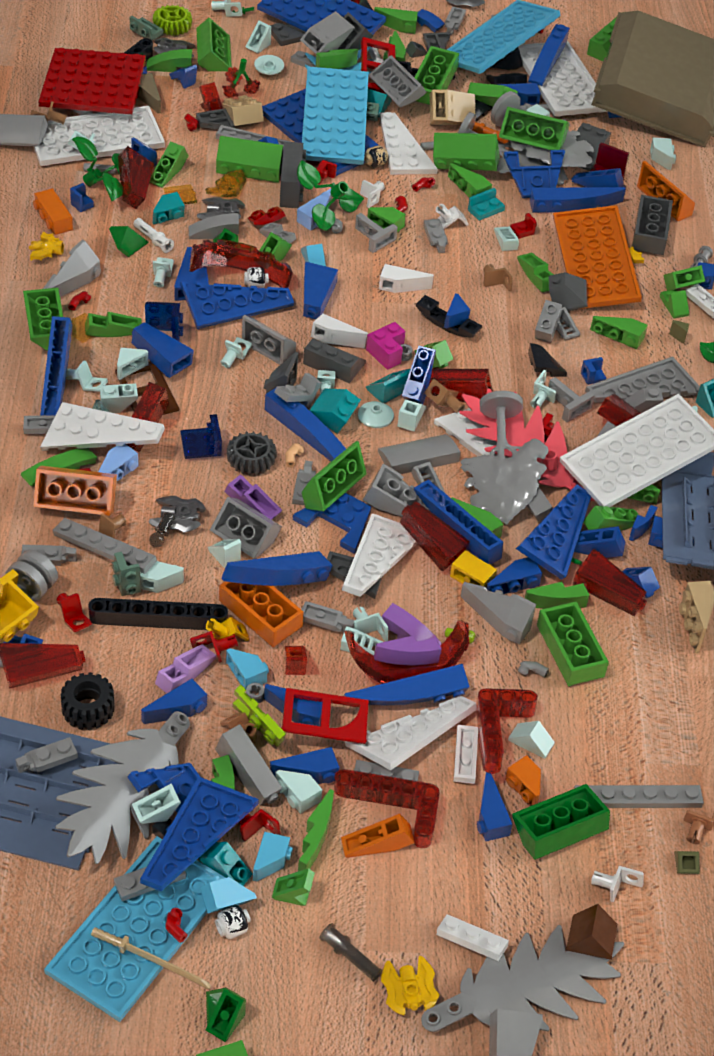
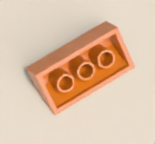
M643 161L637 187L647 196L673 200L671 216L675 220L680 221L692 216L695 202L648 162Z

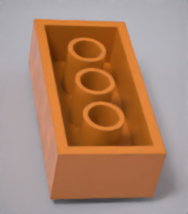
M40 466L36 469L33 507L110 516L114 512L117 474Z
M227 581L219 585V601L270 646L275 647L303 627L304 612L274 586L241 584Z

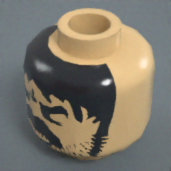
M382 146L368 148L365 152L364 161L371 168L383 166L387 162L388 152Z

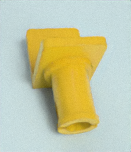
M229 617L223 623H219L213 618L206 623V629L212 631L214 638H217V640L232 634L245 641L249 640L245 625L232 617Z

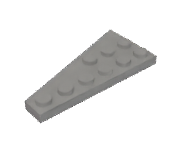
M670 357L586 386L585 392H592L595 395L594 402L598 403L623 401L642 388H661L663 398L673 397L677 394L680 396L698 395L700 386L674 357Z

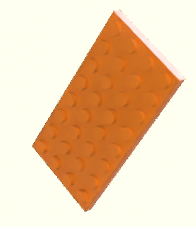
M618 206L553 213L565 272L587 281L588 307L585 308L641 302L642 296Z

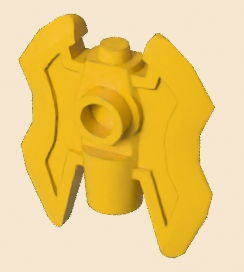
M423 956L418 957L417 975L413 966L405 965L399 969V977L391 961L385 962L381 974V982L386 987L388 994L386 1004L393 1011L400 1015H405V1007L415 1011L418 1007L424 1005V1010L426 1011L436 1005L440 994L433 984L435 972Z

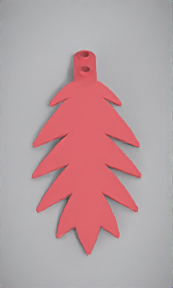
M487 389V394L492 392L491 389ZM462 394L464 401L472 411H459V413L471 421L486 426V428L466 429V432L497 442L496 419L489 418L480 411L479 398ZM536 406L525 428L522 411L514 417L505 419L506 439L511 446L522 447L531 439H538L544 443L545 434L540 406ZM557 421L544 444L548 447V454L545 459L537 458L539 463L547 467L541 475V478H544V480H539V484L550 487H566L571 490L577 484L581 485L560 463V457L568 452L560 423ZM496 445L484 449L486 452H491ZM504 449V456L512 457V452Z

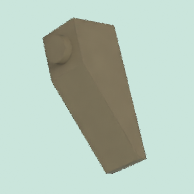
M142 74L137 97L154 111L161 113V99L153 74Z

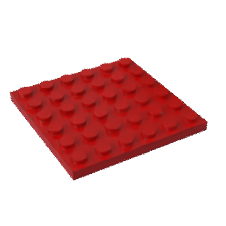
M62 47L55 48L38 101L39 107H50L52 101L54 102L52 108L132 115L146 62V55L65 49Z

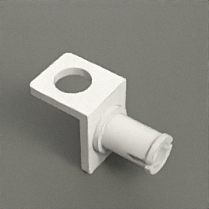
M366 180L362 181L360 194L368 198V208L379 202L380 193L385 188L383 182L377 181L375 184H372Z
M439 204L440 207H436V212L440 215L438 219H440L443 229L447 228L457 219H460L466 226L469 225L463 213L455 205L449 210L444 204Z
M622 866L618 867L614 876L594 871L591 884L610 889V901L614 902L621 882L643 887L644 873ZM627 875H634L638 880H632Z

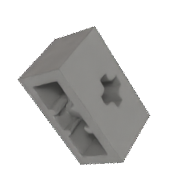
M545 300L535 329L536 339L552 342L562 314V304Z

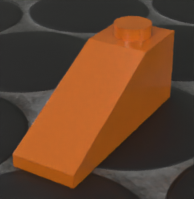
M400 813L341 837L346 858L396 851L415 843L411 825Z

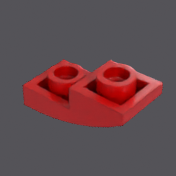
M276 206L270 208L267 213L261 209L256 210L248 217V220L254 225H264L275 222L286 215L281 208Z

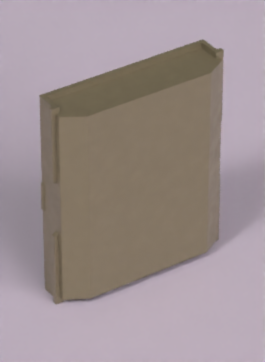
M641 11L618 12L609 40L611 43L599 72L591 105L705 148L710 137H714V39Z

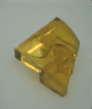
M243 170L230 171L215 181V187H207L205 191L206 194L218 197H237L247 180Z

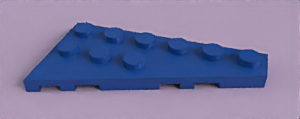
M181 281L180 283L197 329L242 319L244 315L250 317L294 306V300L289 288L241 287V285L217 283L207 285L202 282L191 284L186 281Z
M578 484L574 486L516 549L559 579H564L568 573L591 496Z
M198 777L141 876L140 883L159 891L165 889L259 804V799Z

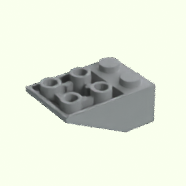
M335 11L310 27L300 41L315 54L337 50L355 27Z

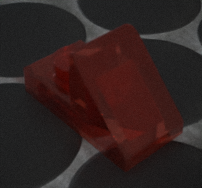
M215 82L199 87L203 103L200 105L205 112L223 109Z
M285 646V674L305 675L307 666L305 646Z

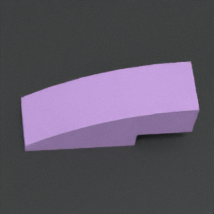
M201 644L175 657L172 665L158 671L155 684L164 692L169 693L188 680L196 678L216 659L217 655Z

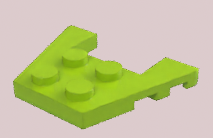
M240 684L234 690V695L238 699L233 702L232 707L239 713H246L249 719L248 722L255 725L253 728L256 727L257 730L264 734V739L270 745L275 744L278 747L284 741L286 733L268 714H265L258 707L257 701L254 698L251 699L245 693L246 689Z

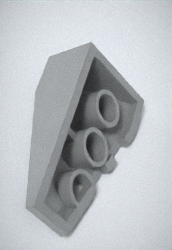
M83 239L69 252L71 255L69 259L61 263L58 274H53L43 289L58 288L59 295L62 297L91 283L100 275V260Z
M382 464L370 484L363 501L378 510L436 527L439 521L416 494L414 486L406 484L402 480L404 477L400 473Z
M468 582L462 584L460 597L503 637L520 645L531 630L536 604L519 595L512 594L507 596L503 595V592L499 590L491 592L485 587Z

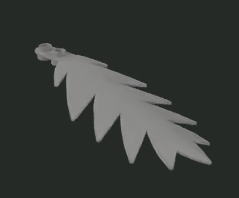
M174 712L159 731L157 729L128 731V736L139 739L112 743L90 751L91 754L119 764L86 767L72 772L75 776L103 786L75 790L56 797L57 801L89 807L68 816L55 826L56 829L74 831L69 842L67 857L79 854L91 846L95 864H98L106 850L112 828L121 856L125 859L127 857L130 836V810L144 838H148L150 823H140L132 804L148 796L149 791L152 794L160 789L156 784H153L138 793L127 776L133 771L144 772L155 768V770L164 769L166 766L179 764L175 744L190 726L189 719L184 713Z
M558 925L549 936L539 959L536 956L529 933H525L513 956L510 970L504 953L499 961L486 957L476 976L475 982L473 981L472 970L468 968L460 984L461 993L426 1010L421 1018L422 1025L430 1032H437L473 1014L480 1022L490 1026V1014L496 1009L538 1014L528 1001L563 1017L578 1020L576 1013L557 990L584 1000L606 1004V999L581 976L610 979L621 977V973L607 963L609 959L571 951L565 952L561 925ZM624 942L614 943L612 958L621 950ZM458 1006V1010L453 1012L450 1010V1007ZM435 1016L438 1018L435 1022L429 1021L430 1017ZM542 1020L540 1030L548 1032L549 1027Z

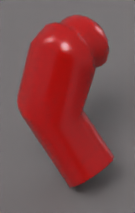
M86 291L75 295L68 304V309L75 311L81 301L88 303L91 295L87 294L88 292Z

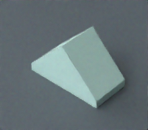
M259 20L245 46L256 53H260L271 45V26Z
M120 348L117 362L118 379L120 380L147 366L148 351Z
M224 539L208 547L209 552L224 568L227 562L241 560L240 539Z
M540 721L518 723L508 737V741L544 759L555 743Z
M169 784L133 803L132 806L140 823L147 824L168 821L181 802L173 785Z

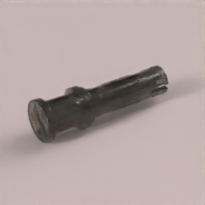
M329 924L323 930L319 939L326 941L334 948L336 954L345 956L374 982L379 977L378 973H382V969L377 967L353 946L350 937L341 934L335 928V924Z

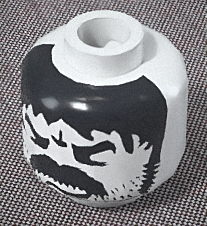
M250 267L247 269V272H244V284L247 287L257 286V288H264L265 283H269V275L265 273L262 267Z
M233 905L218 913L215 925L221 937L225 936L227 939H233L247 932L248 923L251 922V919L246 909L242 910L238 905Z

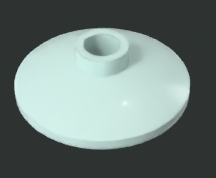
M263 55L255 60L254 66L262 74L274 75L284 69V62L277 56Z
M371 401L359 408L358 418L368 427L383 428L391 424L394 412L385 403Z

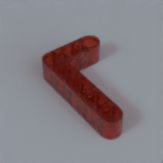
M485 688L478 692L476 714L482 767L485 772L496 774L501 771L504 749L500 717L528 718L534 716L538 698L534 691Z
M341 769L336 772L334 792L339 797L417 810L413 833L414 844L419 848H427L431 845L440 794L439 788L436 785L348 769Z

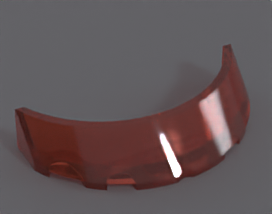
M218 239L217 242L203 240L202 244H194L191 249L190 272L209 266L230 267L247 271L250 267H262L265 273H268L269 281L281 288L289 287L293 275L288 263H281L276 260L272 253L261 252L257 250V247L245 243Z
M458 620L449 637L440 645L442 650L438 663L398 665L375 660L374 655L368 653L356 643L353 632L349 630L344 631L350 654L356 664L365 674L381 684L455 666L469 645V624L463 620Z

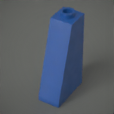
M204 246L187 247L174 285L175 301L186 300L180 286L181 281L191 284L202 282L209 285Z
M305 262L303 317L317 319L323 314L337 284L338 269Z
M145 322L133 328L131 343L137 349L147 350L148 359L167 377L170 378L192 365L194 350Z

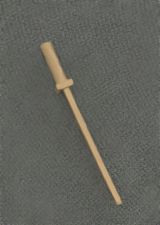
M96 927L92 930L91 936L116 947L118 946L120 948L119 952L122 954L126 950L206 989L211 987L208 982L131 945L128 936H124L122 939Z

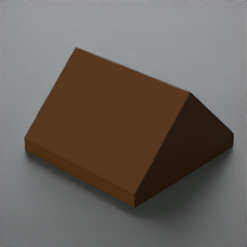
M599 904L574 914L566 951L612 960L618 924Z

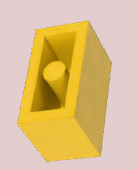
M465 550L452 563L450 577L462 584L468 582L487 589V584L496 577L497 569Z

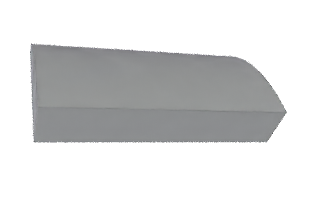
M392 55L368 75L399 107L406 106L427 93L423 86Z
M0 114V145L40 146L48 127L45 115Z
M447 434L378 448L383 463L400 474L409 473L414 466L429 461L432 467H438L459 462L460 459L458 446Z

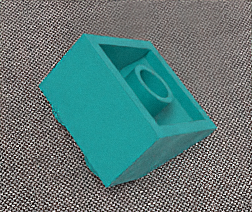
M324 388L309 411L325 426L338 434L349 420L361 399L347 389Z

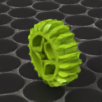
M179 5L161 6V8H157L154 11L153 24L162 28L163 34L172 36L183 35L184 32H188L191 29V12L188 9H184L183 6L179 7Z

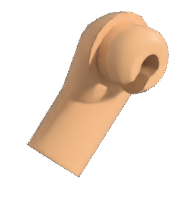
M299 443L293 444L286 451L287 467H294L295 455H301L304 452V447Z

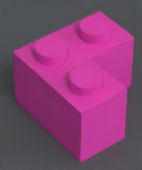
M396 322L388 324L367 334L366 350L387 370L401 364L403 348L400 345L404 344L406 331Z

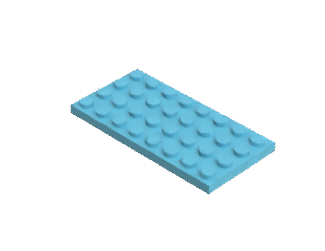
M516 0L447 50L459 53V68L481 74L508 53L514 51L519 45L525 43L526 40L533 37L537 32L554 22L555 19L561 16L560 10Z
M320 67L307 68L302 133L306 160H325L334 163L364 165L369 72Z
M156 836L125 874L147 867L163 839ZM196 860L185 870L186 879L169 884L162 891L155 889L122 902L114 886L44 968L45 974L115 1020L121 1022L164 967L127 950L124 954L120 953L118 946L116 947L91 936L94 927L122 939L124 936H128L131 945L169 962L185 940L179 943L166 930L167 914L172 908H179L182 911L180 928L188 934V938L207 914L200 887L207 884V879L220 876L221 879H224L226 877Z

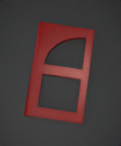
M362 37L361 71L367 72V68L375 69L381 64L367 60V46L388 51V57L392 55L396 59L395 45ZM368 82V89L386 94L376 83Z
M286 688L281 729L286 733L366 744L369 700ZM294 698L322 702L320 726L291 722ZM331 703L359 707L357 716L349 724L338 728H329Z

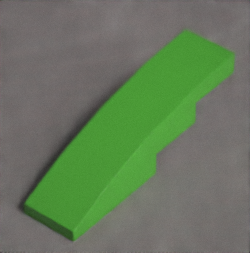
M89 448L69 450L35 464L21 472V476L30 486H35L36 469L40 466L80 469V466L96 463L97 456Z
M331 789L307 820L306 832L308 834L303 839L302 852L304 854L299 859L298 871L311 868L325 841L333 805L334 791Z

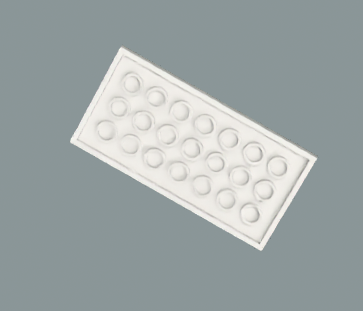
M567 41L543 86L538 85L542 98L552 114L557 117L607 112L591 105L595 94L596 82ZM545 42L521 44L518 46L523 67L529 77Z
M142 106L135 107L132 115L107 112L66 117L64 125L50 120L47 122L48 127L40 146H33L40 166H49L85 160L79 150L68 144L75 130L89 139L92 134H95L93 141H95L94 146L98 152L96 158L112 156L115 153H131V138L133 137L147 144L152 149L164 148L165 141L150 107Z
M677 394L560 457V463L599 506L611 507L713 451L714 429Z

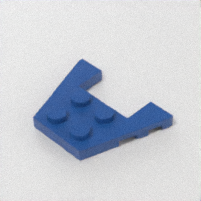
M565 150L550 151L551 166L520 167L518 151L503 153V157L522 198H530L531 188H556Z
M344 493L325 511L304 508L293 514V521L307 528L318 516L348 532L340 541V546L355 554L363 529H365L369 518L371 506Z
M191 763L166 766L164 769L155 770V768L144 772L133 771L127 777L138 793L153 784H156L159 789L172 784L181 802L175 810L178 813L200 775Z

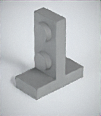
M362 213L356 215L355 228L369 238L368 250L374 253L396 240L398 228L396 225L392 224L383 229Z
M305 373L299 385L277 386L274 393L286 402H300L309 410L322 382L310 373Z
M556 377L550 379L549 388L556 391V400L564 406L562 419L565 422H569L592 408L595 397L592 392L589 391L579 397Z

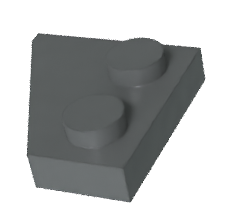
M283 23L270 25L271 35L280 46L301 42L300 39L304 35V33Z
M423 33L422 39L427 52L430 46L446 49L451 33Z
M226 108L196 113V119L199 121L201 128L219 129L221 125L235 128Z

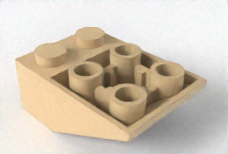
M432 90L429 94L430 125H461L469 112L475 114V94L453 90Z
M242 95L238 96L239 99L224 98V101L219 102L222 109L226 108L235 126L264 122L262 103L252 99V97Z
M711 581L688 582L685 591H683L682 602L679 604V613L683 615L684 627L689 632L690 645L694 647L695 653H699L714 604V589Z

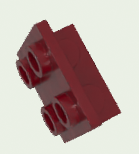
M600 143L596 163L590 171L621 168L624 179L629 152Z

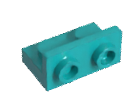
M495 188L469 198L468 211L479 221L505 210V205L496 198L497 190Z

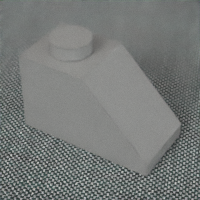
M642 388L622 401L624 415L637 416L662 403L664 400L661 388Z

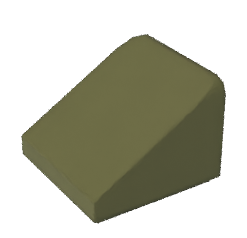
M673 320L669 334L681 343H685L689 324Z
M674 851L677 873L700 874L699 852Z

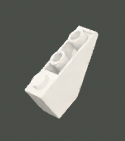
M385 264L380 275L379 289L393 293L432 289L434 274Z
M322 314L313 322L312 338L328 344L366 348L368 333L325 314Z

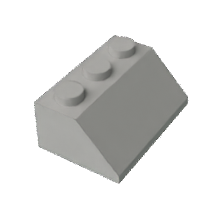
M246 315L242 317V339L251 342L253 350L279 365L296 352V342L254 318Z
M227 497L210 531L223 539H240L241 551L256 559L274 543L282 526L241 500Z

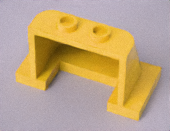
M14 569L0 578V645L3 642H9L19 630H25L36 617L39 606L17 586L19 574Z

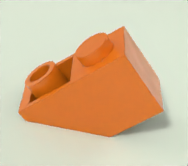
M526 755L508 767L505 780L512 789H515L521 795L524 802L532 806L538 803L540 796L541 769Z

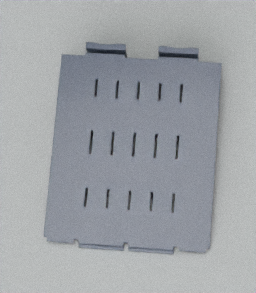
M709 452L661 479L663 560H666V562L681 565L691 564L694 567L714 570V476L712 475L714 452Z
M0 716V851L78 871L85 853H89L91 846L79 854L67 857L69 842L74 831L56 829L55 826L66 819L67 816L89 807L57 801L56 797L75 790L103 786L75 776L72 772L86 767L119 764L90 753L92 749L110 743ZM69 737L71 738L78 753L77 759L38 773L31 771V769L22 773L18 772L15 759L24 756L25 753Z

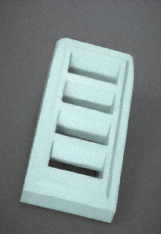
M510 226L494 228L502 251L518 250L519 240Z
M346 626L340 650L374 658L375 651L372 650V647L383 641Z

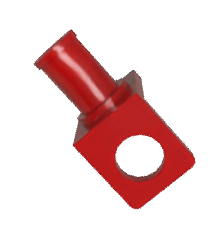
M66 593L58 595L56 600L61 606L64 622L73 632L92 625V622L83 614L78 593L70 596ZM76 621H84L81 625H74Z
M212 631L190 638L192 648L201 644L207 645L212 643L219 663L222 662L221 651L238 646L235 634L217 640V638H214Z
M262 809L253 816L248 813L238 822L241 824L240 831L243 841H247L262 827H265L273 834L281 835L278 820Z

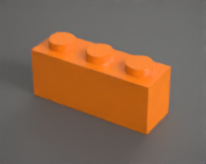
M53 188L34 193V208L39 211L41 219L45 220L47 228L51 229L54 235L73 230L72 216Z

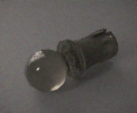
M164 513L159 525L155 526L154 530L156 532L149 538L151 546L159 548L164 544V536L169 535L168 531L175 521V517L172 514Z

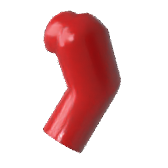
M186 114L184 119L188 122V130L195 131L199 121L192 115Z
M423 177L412 185V189L417 192L421 188H432L436 181L433 177Z
M404 196L396 197L395 202H398L396 209L405 212L408 209L406 198Z
M172 908L167 914L165 928L179 943H182L188 936L180 928L183 913L179 908Z

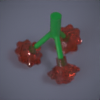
M241 59L239 70L236 67H229L225 73L226 81L231 83L228 86H222L223 94L228 98L239 96L235 88L240 83V80L243 79L241 74L245 76L247 83L244 85V92L255 94L259 90L260 82L257 80L252 81L245 71L246 59Z

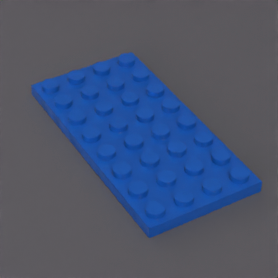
M262 0L257 5V10L305 32L335 11L342 17L349 12L372 35L386 22V16L350 0Z
M306 89L262 106L263 116L291 140L302 143ZM365 134V152L368 148L380 146ZM334 163L337 164L336 176L359 166L358 164Z

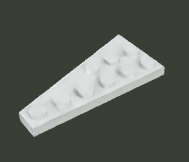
M380 113L379 119L385 149L388 152L387 160L390 175L437 174V167L396 113Z
M62 402L40 448L42 451H49V448L66 450V447H77L82 449L106 447L111 444H116V446H123L127 443H135V445L158 444L165 427L160 423Z
M468 408V409H465V410H463V411H472V410H471L470 408ZM455 412L434 419L436 426L444 428L446 430L445 433L449 436L453 435L456 437L460 444L477 457L484 454L490 455V452H486L484 448L497 445L496 441L467 433L466 429L486 428V426L471 421L459 412L458 414Z
M372 513L344 581L342 591L361 597L425 537L426 532Z
M458 696L440 703L439 707L433 710H428L427 708L421 710L420 715L402 717L381 725V729L374 732L368 730L366 744L345 741V746L392 770L476 711L477 704L463 696Z

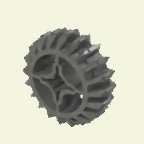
M246 431L245 434L239 433L238 437L233 436V439L229 441L226 452L230 466L234 467L235 471L241 470L242 474L248 472L249 475L251 473L257 475L258 472L264 473L266 469L270 470L277 457L276 446L273 444V440L269 439L268 435L262 436L261 432L255 434L254 431L252 433Z

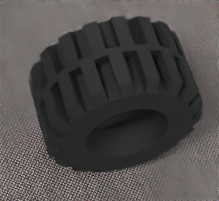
M88 672L87 675L80 673L78 677L74 675L71 677V681L67 680L65 682V686H62L61 707L66 722H70V725L73 727L77 725L78 729L81 730L83 728L92 730V727L97 729L101 727L100 724L105 725L108 723V719H111L113 716L115 705L113 686L111 683H108L106 677L102 678L100 674L93 675V673ZM84 699H94V700H96V701H94V702H92V703H81V702H80L81 700H84Z

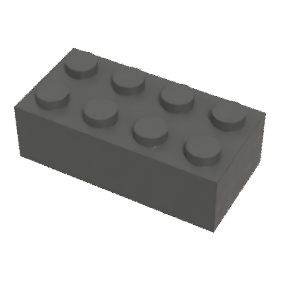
M284 141L280 207L299 208V202H303L304 187L298 180L297 169L300 161L306 160V150L303 149L304 143Z
M641 195L632 242L634 250L664 255L673 200Z

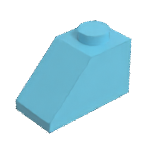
M231 648L226 650V663L245 689L251 683H267L269 669L267 664L262 662L258 655Z
M264 832L253 868V881L257 882L284 868L286 859L290 860L293 852V847L290 846V837Z
M215 876L207 879V884L200 887L208 914L233 905L248 903L257 898L254 892L230 877L221 879L220 876Z

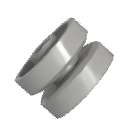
M30 549L24 551L18 557L17 562H14L6 571L7 574L14 569L19 574L17 586L32 601L40 600L58 579V572L54 564L40 552Z

